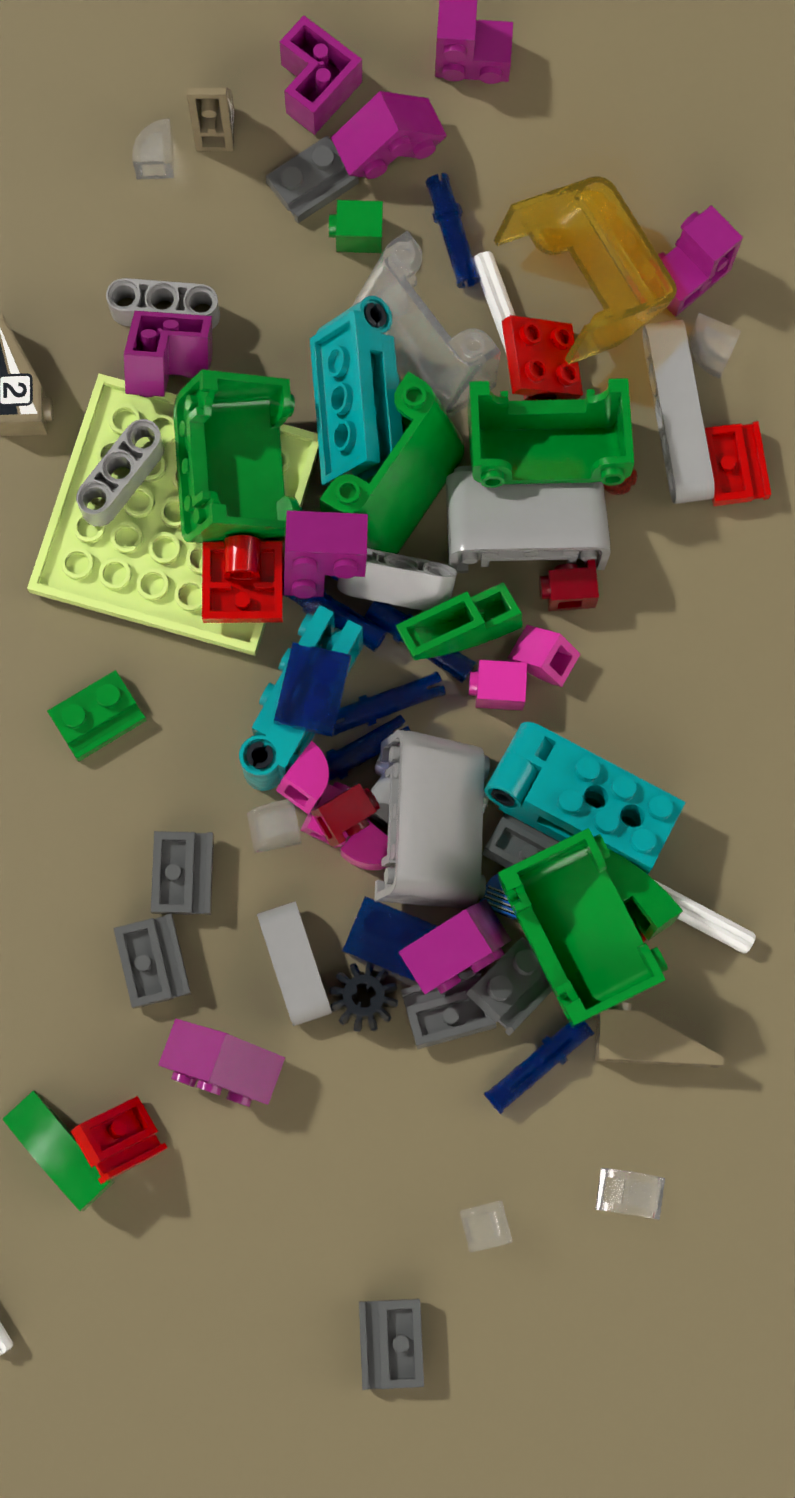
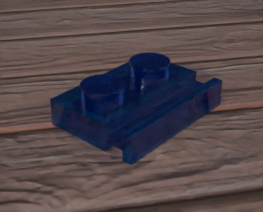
M293 642L275 713L274 724L292 726L295 729L333 737L351 662V655L313 646L306 647Z
M365 896L342 952L367 963L371 962L374 966L386 969L391 973L417 983L400 956L399 951L438 926L381 902H375L373 899Z

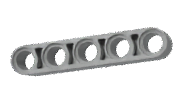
M682 319L644 324L642 329L643 347L672 502L679 504L713 499L715 493L714 478L685 323Z

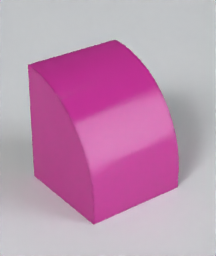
M526 625L508 659L512 662L527 663V672L547 683L562 687L578 660L580 653L560 633Z
M313 741L308 744L287 771L276 789L278 793L308 815L325 791L329 778L327 760L323 752Z
M368 820L370 825L351 836L340 849L341 856L350 864L361 869L381 870L388 868L381 866V858L387 856L388 836Z

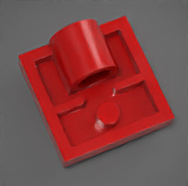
M510 315L501 321L512 394L523 395L524 400H573L583 396L575 338L571 323Z
M234 535L225 538L224 542H203V623H283L282 541H260L259 538L254 536Z

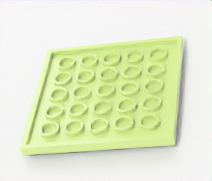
M99 373L27 587L29 593L256 656L266 623H203L202 621L203 543L186 542L181 531L174 431V403L177 395L165 392V397H142L140 395L125 394V380ZM148 419L154 422L159 428L164 445V454L161 460L109 524L104 526L88 524L83 518L76 501L80 486L133 421ZM283 424L280 426L285 496L295 497L299 505L302 506L319 453L318 433ZM143 437L136 442L135 446L147 448L153 444L154 439ZM126 467L117 468L113 471L111 477L115 479L125 478L129 474L130 469ZM96 497L88 503L87 508L91 510L100 509L104 506L106 499ZM285 537L263 538V539H260V541H282V542H283V566H284V563H285Z

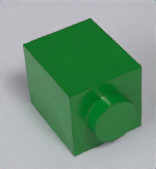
M337 200L336 214H329V238H336V252L382 253L383 201Z

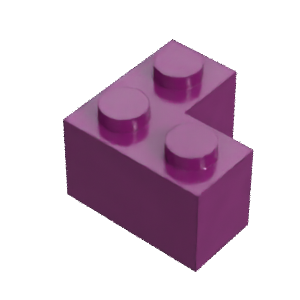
M439 0L435 77L453 82L463 79L481 80L487 84L509 82L513 22L476 20L478 0Z
M303 15L279 41L281 65L296 76L284 90L286 114L315 135L362 83V59Z
M379 91L331 139L349 176L374 179L384 174L387 166L398 156L424 159L432 155L436 150V146L447 135L429 98Z
M712 205L701 214L695 211L687 217L680 227L682 232L675 243L676 247L668 254L665 252L659 253L647 266L649 271L645 286L675 317L731 271L743 237Z
M134 311L124 350L125 394L140 395L142 397H165L170 374L193 378L202 369L210 370L213 356L212 316Z
M287 510L284 595L303 599L313 596L324 597L325 575L344 579L365 577L368 514Z
M485 899L466 908L400 950L399 954L424 995L435 988L442 994L462 982L458 974L468 967H471L473 972L476 973L505 955L501 947L512 940Z
M175 1018L158 1066L174 1071L171 1077L174 1081L195 1087L198 1080L196 1088L220 1096L222 1089L229 1091L226 1097L227 1100L250 1107L252 1100L266 1105L269 1104L285 1057L230 1034Z

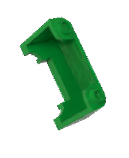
M202 369L177 394L174 403V431L181 531L186 542H224L225 538L234 535H249L259 539L285 537L287 510L303 511L297 499L285 496L280 426L286 422L288 417L292 416L295 408V398L290 391V379Z
M409 371L398 385L394 394V404L397 411L403 416L402 425L405 432L371 482L367 483L352 474H344L336 477L320 498L321 512L368 514L367 548L394 554L400 552L445 486L447 476L454 472V469L460 464L464 455L463 438L436 394L425 381Z
M628 378L608 379V388L604 392L595 395V389H587L585 399L509 401L508 391H500V397L494 395L490 391L489 381L469 382L467 415L472 476L482 486L496 488L503 484L602 482L605 485H618L623 483L632 474L634 450Z
M589 828L498 872L500 885L572 1027L665 981L666 979L662 972L668 970L658 947L650 950L648 945L643 942L606 869L607 865L604 859L610 857L609 850L601 835L598 834L593 837Z

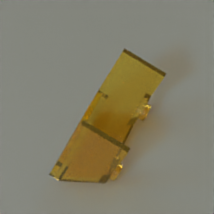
M590 177L511 204L494 238L495 244L499 246L529 235L536 248L545 254L558 255L569 251L604 310L597 312L592 317L589 324L584 325L565 357L568 365L620 345L670 305L677 292L675 281L619 191L611 181L603 177Z

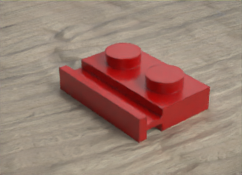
M759 421L746 425L739 423L704 428L714 478L715 493L712 499L713 506L752 502L755 499L768 500L772 494Z
M138 1096L79 1124L71 1130L91 1168L95 1166L101 1176L98 1178L100 1184L157 1156L168 1148L166 1143L161 1144L155 1135L159 1131Z

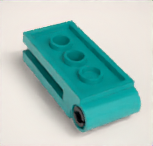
M368 296L321 326L316 335L310 338L321 481L323 486H329L336 477L344 474L355 475L370 483L403 435V416L397 411L394 404V394L399 384L394 336L384 334L392 325V314L388 305L376 296Z
M321 605L318 606L314 615L308 613L303 619L298 630V635L301 636V639L295 650L288 648L282 657L278 667L282 671L275 685L269 683L260 698L259 704L263 707L252 726L253 736L248 738L240 748L239 759L247 783L256 790L268 791L275 788L313 740L363 648V627L348 620L343 630L335 629L334 612ZM327 649L329 653L325 663L322 665L319 662ZM308 684L310 685L309 691L292 723L289 725L286 722Z
M532 722L520 724L484 789L486 796L499 806V810L559 842L589 828L593 837L598 834L601 835L608 849L623 856L647 874L652 870L686 803L560 735Z

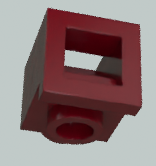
M595 559L587 560L585 568H578V565L573 563L560 564L555 566L554 570H549L546 576H539L541 600L547 599L548 612L596 607L599 591Z
M359 783L311 811V814L329 844L333 847L346 841L343 835L344 831L351 837L369 826L370 823L367 817L377 812L380 806L374 794L368 788L363 790Z

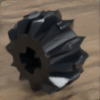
M353 963L350 965L352 979H349L342 972L336 975L338 981L345 988L330 987V995L343 998V1000L333 1002L330 1005L331 1011L337 1012L346 1008V1011L339 1019V1023L345 1025L352 1016L355 1017V1032L361 1031L362 1020L368 1019L371 1031H376L378 1029L375 1020L376 1015L387 1023L392 1018L382 1007H398V1000L384 997L386 994L395 992L398 988L397 984L381 985L389 975L386 969L380 971L376 978L372 976L374 971L373 963H367L365 975H360L357 964ZM366 987L367 993L372 990L376 995L370 998L369 1007L362 1008L361 1002L357 1005L354 1004L352 999L357 997L358 988Z

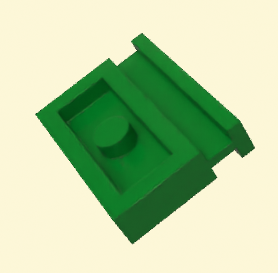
M116 670L47 710L78 762L147 721Z

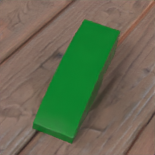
M502 582L473 597H470L468 592H464L397 624L396 629L413 660L447 655L484 644L522 628L523 622L522 612L505 583Z
M608 849L610 857L604 859L607 865L606 869L631 919L649 941L672 925L683 910L666 890L646 872L623 856Z
M34 1090L2 1119L40 1167L79 1211H85L115 1182L111 1179L100 1184L98 1178L101 1176L95 1166L91 1168L70 1129Z

